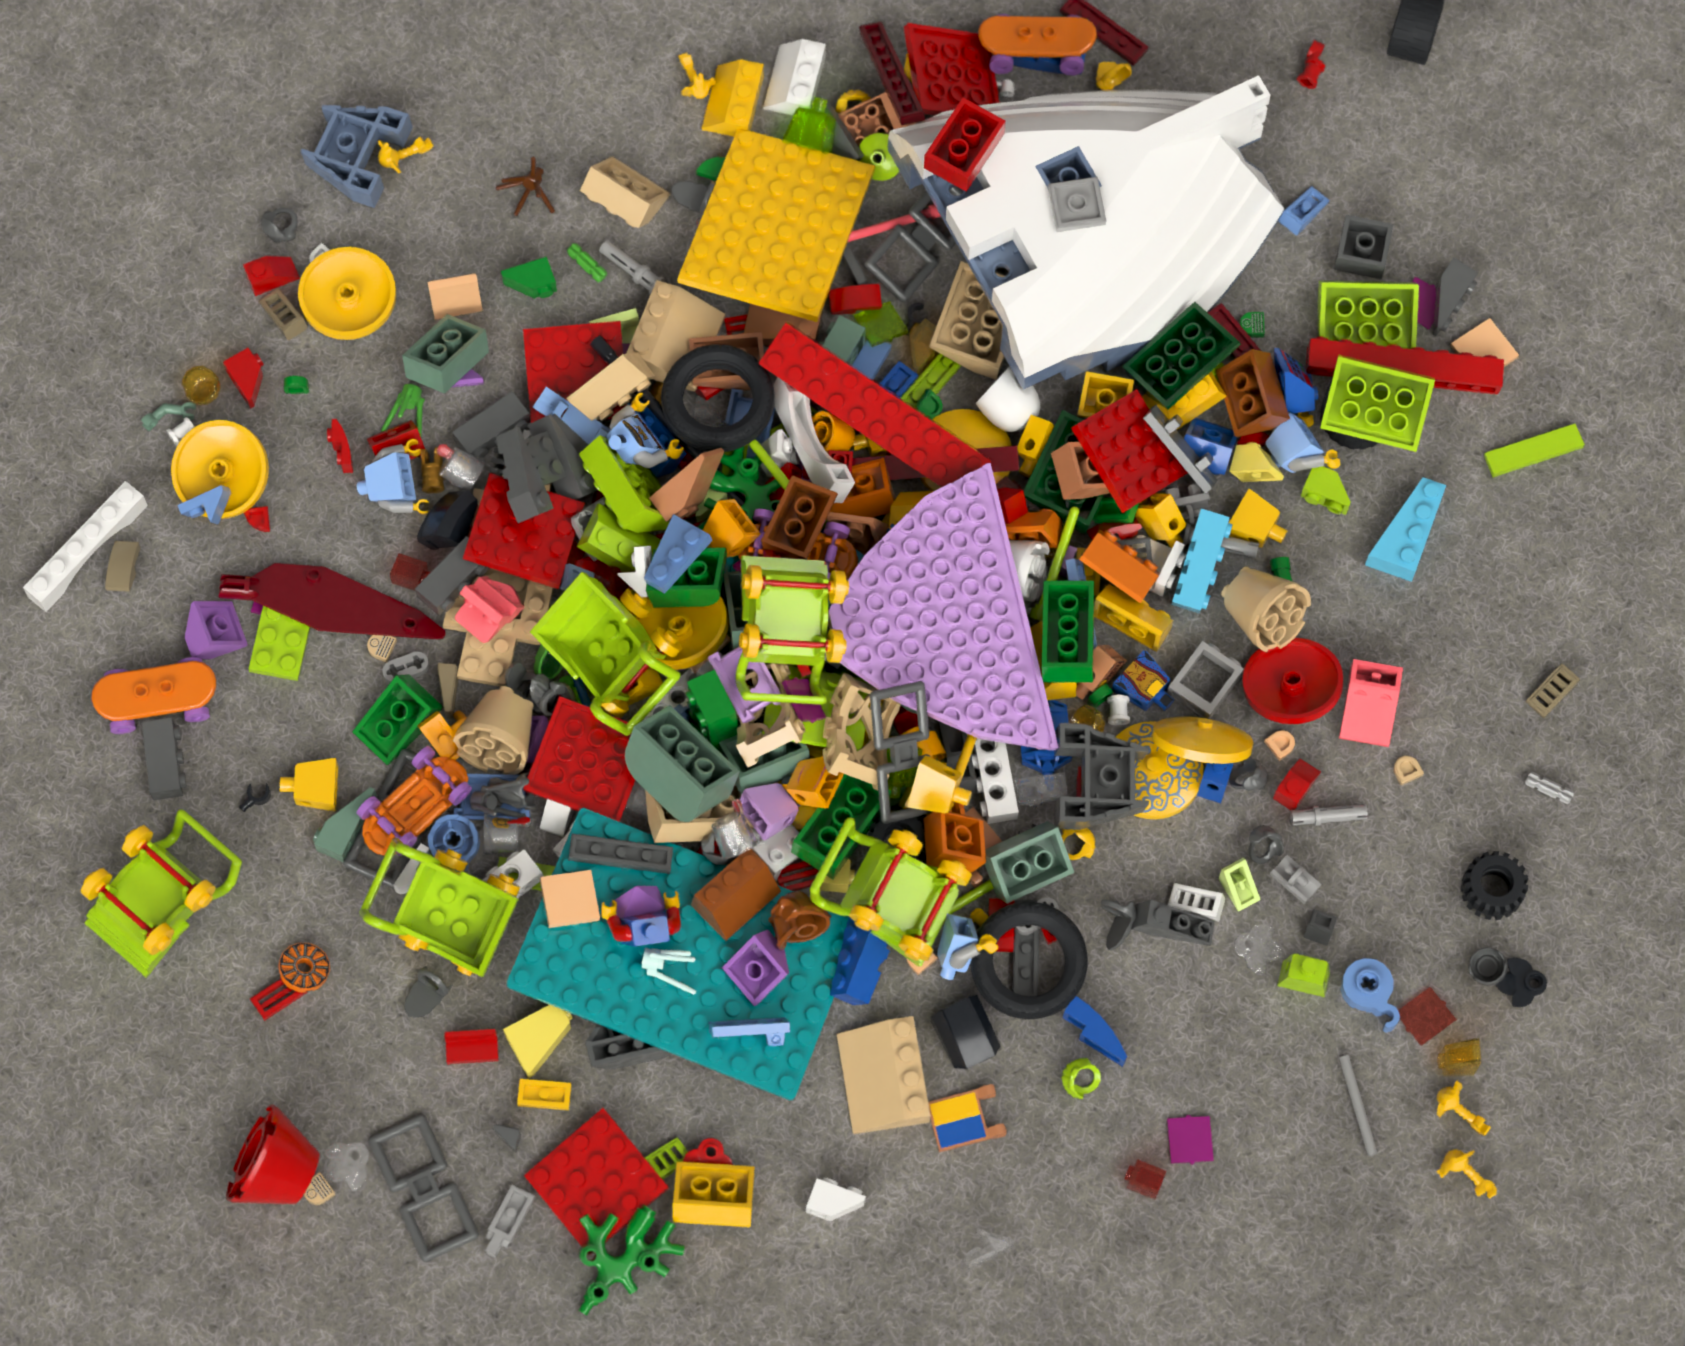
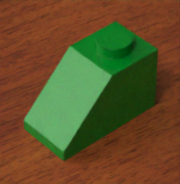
M547 257L501 271L503 285L529 297L547 298L553 292H557L556 281Z

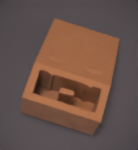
M886 92L838 114L858 147L871 134H889L891 130L915 124L911 123L901 126Z

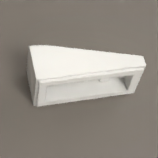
M1174 883L1168 906L1219 922L1225 897L1220 892ZM1185 892L1182 904H1178L1180 893ZM1191 894L1195 895L1192 906H1188ZM1201 897L1205 898L1203 908H1198ZM1211 900H1214V906L1211 911L1209 910Z

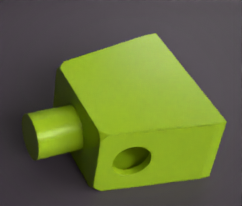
M1291 954L1282 962L1277 986L1325 997L1330 976L1329 963L1308 956Z

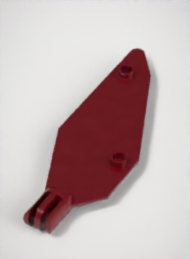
M274 563L253 576L221 574L219 598L252 600L318 631L437 640L443 639L446 635L443 628L420 610L323 566Z

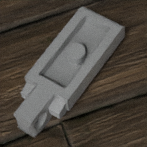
M513 1184L511 1185L488 1228L486 1238L491 1241L485 1250L487 1255L496 1258L502 1246L508 1248L536 1198L535 1195Z

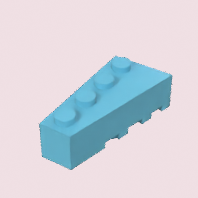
M1423 477L1368 555L1365 565L1412 582L1446 485Z
M1201 508L1171 605L1196 613H1200L1201 608H1207L1211 595L1206 594L1209 585L1214 586L1218 572L1214 571L1216 561L1221 562L1225 551L1221 544L1224 537L1229 538L1233 525L1228 523L1230 517Z

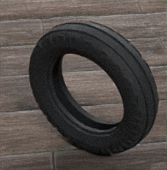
M719 344L696 348L678 359L665 377L661 392V405L664 417L671 430L682 441L694 448L707 452L722 448L724 452L744 447L763 432L773 413L775 395L768 372L758 364L759 361L754 356L740 348ZM710 370H726L740 376L750 387L753 396L752 405L747 414L738 422L725 427H710L696 421L687 412L683 403L685 389L696 376Z
M1039 902L1010 904L997 910L985 920L977 931L978 939L980 940L983 935L989 934L998 942L1004 933L1014 927L1022 925L1041 927L1049 931L1062 947L1065 959L1062 977L1053 989L1037 996L1019 995L1009 990L999 980L993 964L994 953L989 954L986 950L982 949L980 954L973 957L970 962L973 980L983 998L995 1009L1008 1016L1019 1019H1040L1051 1016L1069 1005L1084 984L1088 968V954L1085 941L1074 922L1063 912L1050 905Z

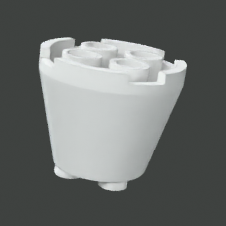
M1009 540L1026 613L1029 615L1032 609L1030 606L1032 602L1039 600L1044 581H1046L1049 567L1046 566L1045 554H1049V546L1047 543L1037 540Z

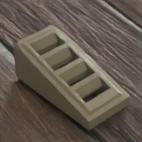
M279 288L259 301L260 305L288 341L308 328L304 318ZM281 299V302L276 304L274 307H269L270 305ZM284 307H287V308H285L284 310H282L281 312H279L278 314H275V313H277L278 311H280L281 309H283ZM292 314V316L281 322V320Z
M438 663L437 669L443 708L447 719H452L454 717L459 680L457 679L458 667L456 664Z
M1561 663L1526 700V703L1540 716L1545 718L1578 685L1580 679ZM1554 682L1563 691L1560 693L1551 683ZM1545 689L1555 697L1554 700L1544 692ZM1538 696L1549 705L1547 708L1536 699Z

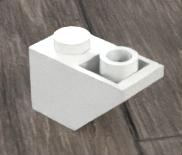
M783 429L777 430L761 444L779 468L786 462H791L795 466L800 462V457L794 449L791 439L786 436ZM762 463L761 467L767 477H772L773 475Z
M817 1178L806 1206V1213L832 1221L863 1207L866 1196L862 1195V1191L857 1188L848 1186L845 1189L837 1186L838 1182L832 1179L823 1178V1180Z

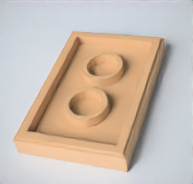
M475 273L428 282L435 320L443 318L446 314L458 316L483 311Z

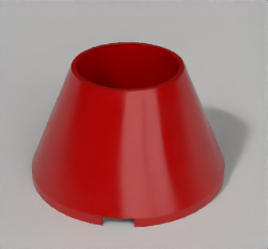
M273 1104L266 1108V1111L269 1113L265 1118L259 1116L236 1159L232 1170L236 1172L234 1183H228L226 1199L232 1203L297 1204L305 1194L315 1174L320 1157L319 1151L288 1117Z

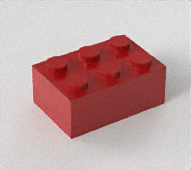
M962 98L925 153L924 169L967 192L1003 137L1006 120Z

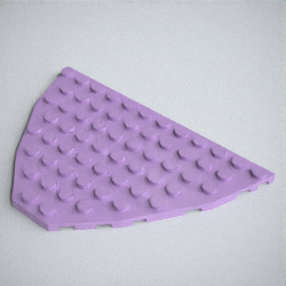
M987 463L981 468L964 475L962 478L926 495L863 556L848 579L849 592L848 595H845L844 602L842 604H831L829 607L828 624L830 629L842 630L843 637L846 639V653L843 654L840 664L878 690L922 681L925 684L927 714L929 717L978 739L1053 751L1059 748L991 463ZM915 692L891 698L897 703L917 711Z

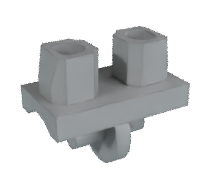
M1197 483L1187 487L1189 496L1183 498L1180 497L1178 488L1167 489L1165 494L1172 495L1183 519H1186L1188 524L1194 525V517L1199 516L1201 508H1208V501H1210L1209 493H1204Z
M1288 855L1270 872L1274 879L1303 904L1322 885L1303 866H1300Z

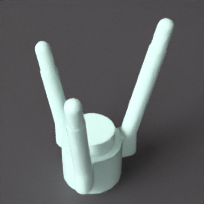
M645 948L641 968L648 969L647 975L655 976L684 991L696 994V990L657 971V969H663L664 960L695 962L696 959L694 957H688L691 955L690 951Z

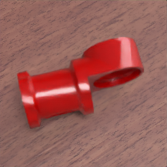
M1317 40L1313 41L1307 53L1304 71L1297 77L1300 85L1308 89H1315L1317 87V79L1320 73H1323L1326 69L1325 64L1318 59L1323 52L1325 44Z

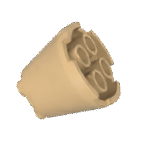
M1243 567L1234 580L1222 590V597H1224V605L1227 611L1251 642L1265 652L1275 647L1281 649L1289 644L1303 628L1305 621L1302 619L1306 608L1311 606L1309 592L1298 583L1256 569H1250L1249 567Z
M501 686L499 690L487 692L461 724L454 736L453 742L458 747L457 754L473 767L485 772L490 768L503 771V774L515 775L520 773L528 759L534 704L514 694V691L507 686Z

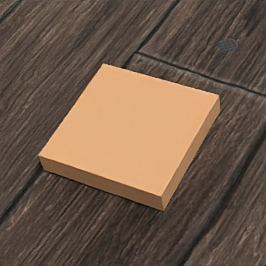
M1490 318L1450 345L1456 354L1468 352L1472 353L1473 356L1494 355L1498 359H1504V367L1519 357V354Z
M591 870L540 877L549 928L600 920Z

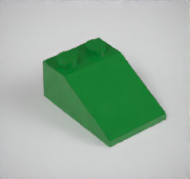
M409 674L396 675L352 732L386 765H389L398 757L402 749H406L422 733L418 725L436 711L440 713L443 706Z

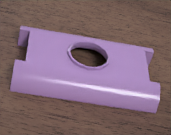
M737 647L724 656L716 652L709 656L708 659L742 723L754 720V713L772 702L744 700L738 691L735 675L742 648ZM748 663L747 669L754 670L758 675V683L754 688L750 689L751 693L781 694L765 663ZM773 702L774 705H779L780 703H782V702Z

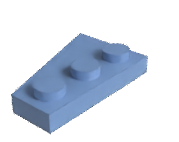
M673 514L644 576L646 583L665 594L712 542L710 534Z

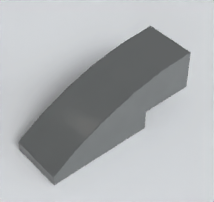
M938 721L941 743L946 752L945 763H947L948 767L955 770L967 738V733ZM971 753L959 787L976 792L977 779Z

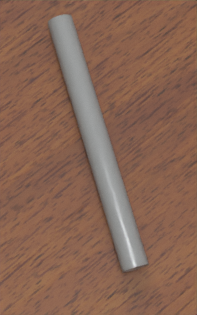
M1345 1055L1340 1057L1339 1060L1367 1155L1373 1156L1378 1154L1350 1057Z

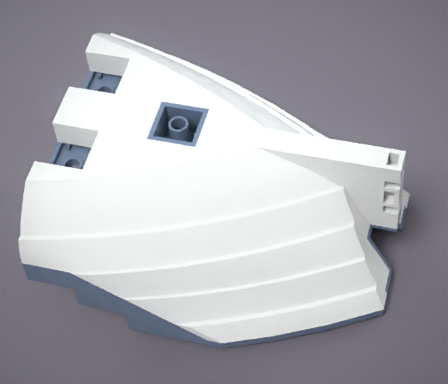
M1259 75L1217 95L1216 93L1172 90H1099L1056 93L1030 97L1022 101L980 105L985 110L1006 120L1005 133L967 192L962 190L963 193L959 196H953L949 192L951 188L957 186L924 169L925 153L954 110L944 111L924 121L891 130L888 135V152L909 189L920 184L924 185L1003 325L1000 350L1023 390L1058 373H1061L1066 381L1102 364L1106 372L1128 362L1192 303L1196 302L1207 313L1211 311L1253 260L1284 211V207L1262 170L1246 160L1240 151V148L1261 139L1262 123L1265 122L1268 109L1266 105L1269 104L1271 95ZM1098 177L1107 221L1106 225L1057 232L1048 184ZM1005 268L1009 274L1005 277H1000L995 273L996 269Z

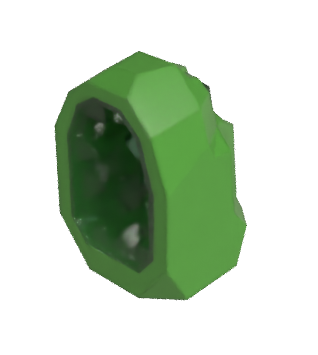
M540 644V648L535 656L534 672L536 675L544 674L548 678L553 679L560 673L563 666Z

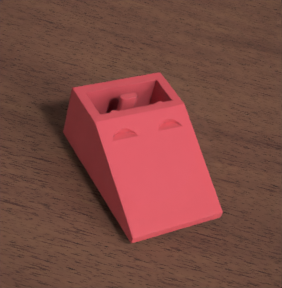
M1353 659L1349 671L1339 739L1389 747L1400 692L1402 667Z

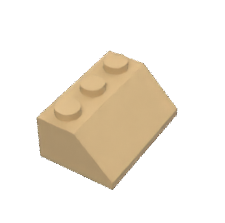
M614 157L591 166L580 189L589 200L600 203L606 207L608 212L619 215L626 220L628 225L637 228L648 224L671 194Z
M639 352L623 354L567 397V399L591 421L599 419L604 421L614 413L612 409L617 405L621 407L627 404L632 399L630 395L635 391L641 392L651 385L649 381L655 375Z

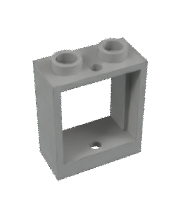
M1202 641L1169 685L1167 694L1199 717L1210 719L1241 678L1244 668L1241 667V664L1232 657L1227 658L1221 654L1220 649L1215 645ZM1202 654L1232 674L1211 703L1181 684Z

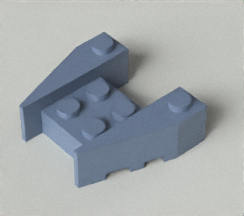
M323 105L322 111L326 121L329 123L315 152L305 149L301 150L305 164L352 201L375 208L384 190V186L379 174L364 169L378 139L404 147L413 128L409 114L389 107L378 106V109H370L365 106L341 108V106Z

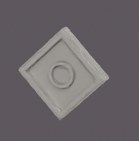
M1098 177L1048 184L1057 232L1106 225L1107 221Z

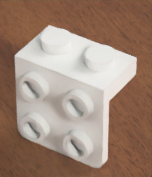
M1138 535V536H1136V538H1143V537H1145V536H1143V535ZM1150 539L1153 563L1158 566L1157 571L1160 574L1149 591L1163 597L1166 588L1171 589L1177 576L1174 575L1176 568H1181L1187 555L1183 553L1185 544L1176 541L1173 548H1170ZM1145 543L1133 544L1131 547L1142 548L1146 547ZM1138 553L1136 556L1142 558L1147 557V554Z
M792 824L767 840H763L755 828L751 829L753 834H748L747 832L740 839L741 852L739 855L750 847L767 864L775 881H777L781 870L798 858L791 853L793 841L799 834Z

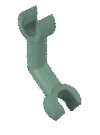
M186 402L183 405L164 403L152 414L148 413L141 419L143 422L142 426L151 431L167 413L182 415L183 418L188 417L189 420H194V415L188 414L185 411L187 409H196V405L192 402Z

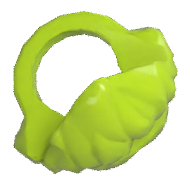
M1088 1058L1076 1059L1066 1064L1065 1069L1062 1071V1086L1072 1097L1083 1099V1094L1090 1093L1098 1087L1101 1080L1100 1071L1090 1063ZM1088 1068L1093 1071L1094 1079L1090 1085L1081 1087L1074 1084V1080L1080 1070Z

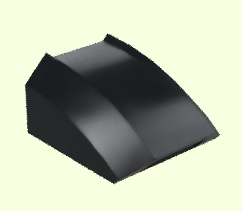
M468 490L448 492L427 514L417 535L418 542L431 550L456 547L468 534L478 504L477 498Z
M977 995L969 996L949 1007L939 1010L931 1016V1023L954 1068L968 1069L995 1056L998 1052L1000 1044Z

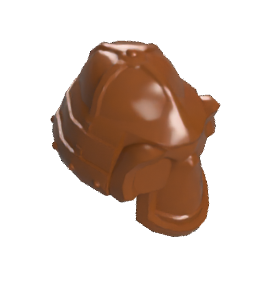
M797 890L780 897L775 907L771 910V917L768 918V921L774 929L778 949L783 950L787 942H806L826 932L830 926L831 915L826 910L815 905L807 894Z

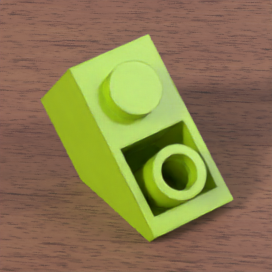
M1324 466L1311 469L1301 497H1304L1310 504H1321L1327 507L1334 514L1342 513L1346 515L1351 502L1338 473Z

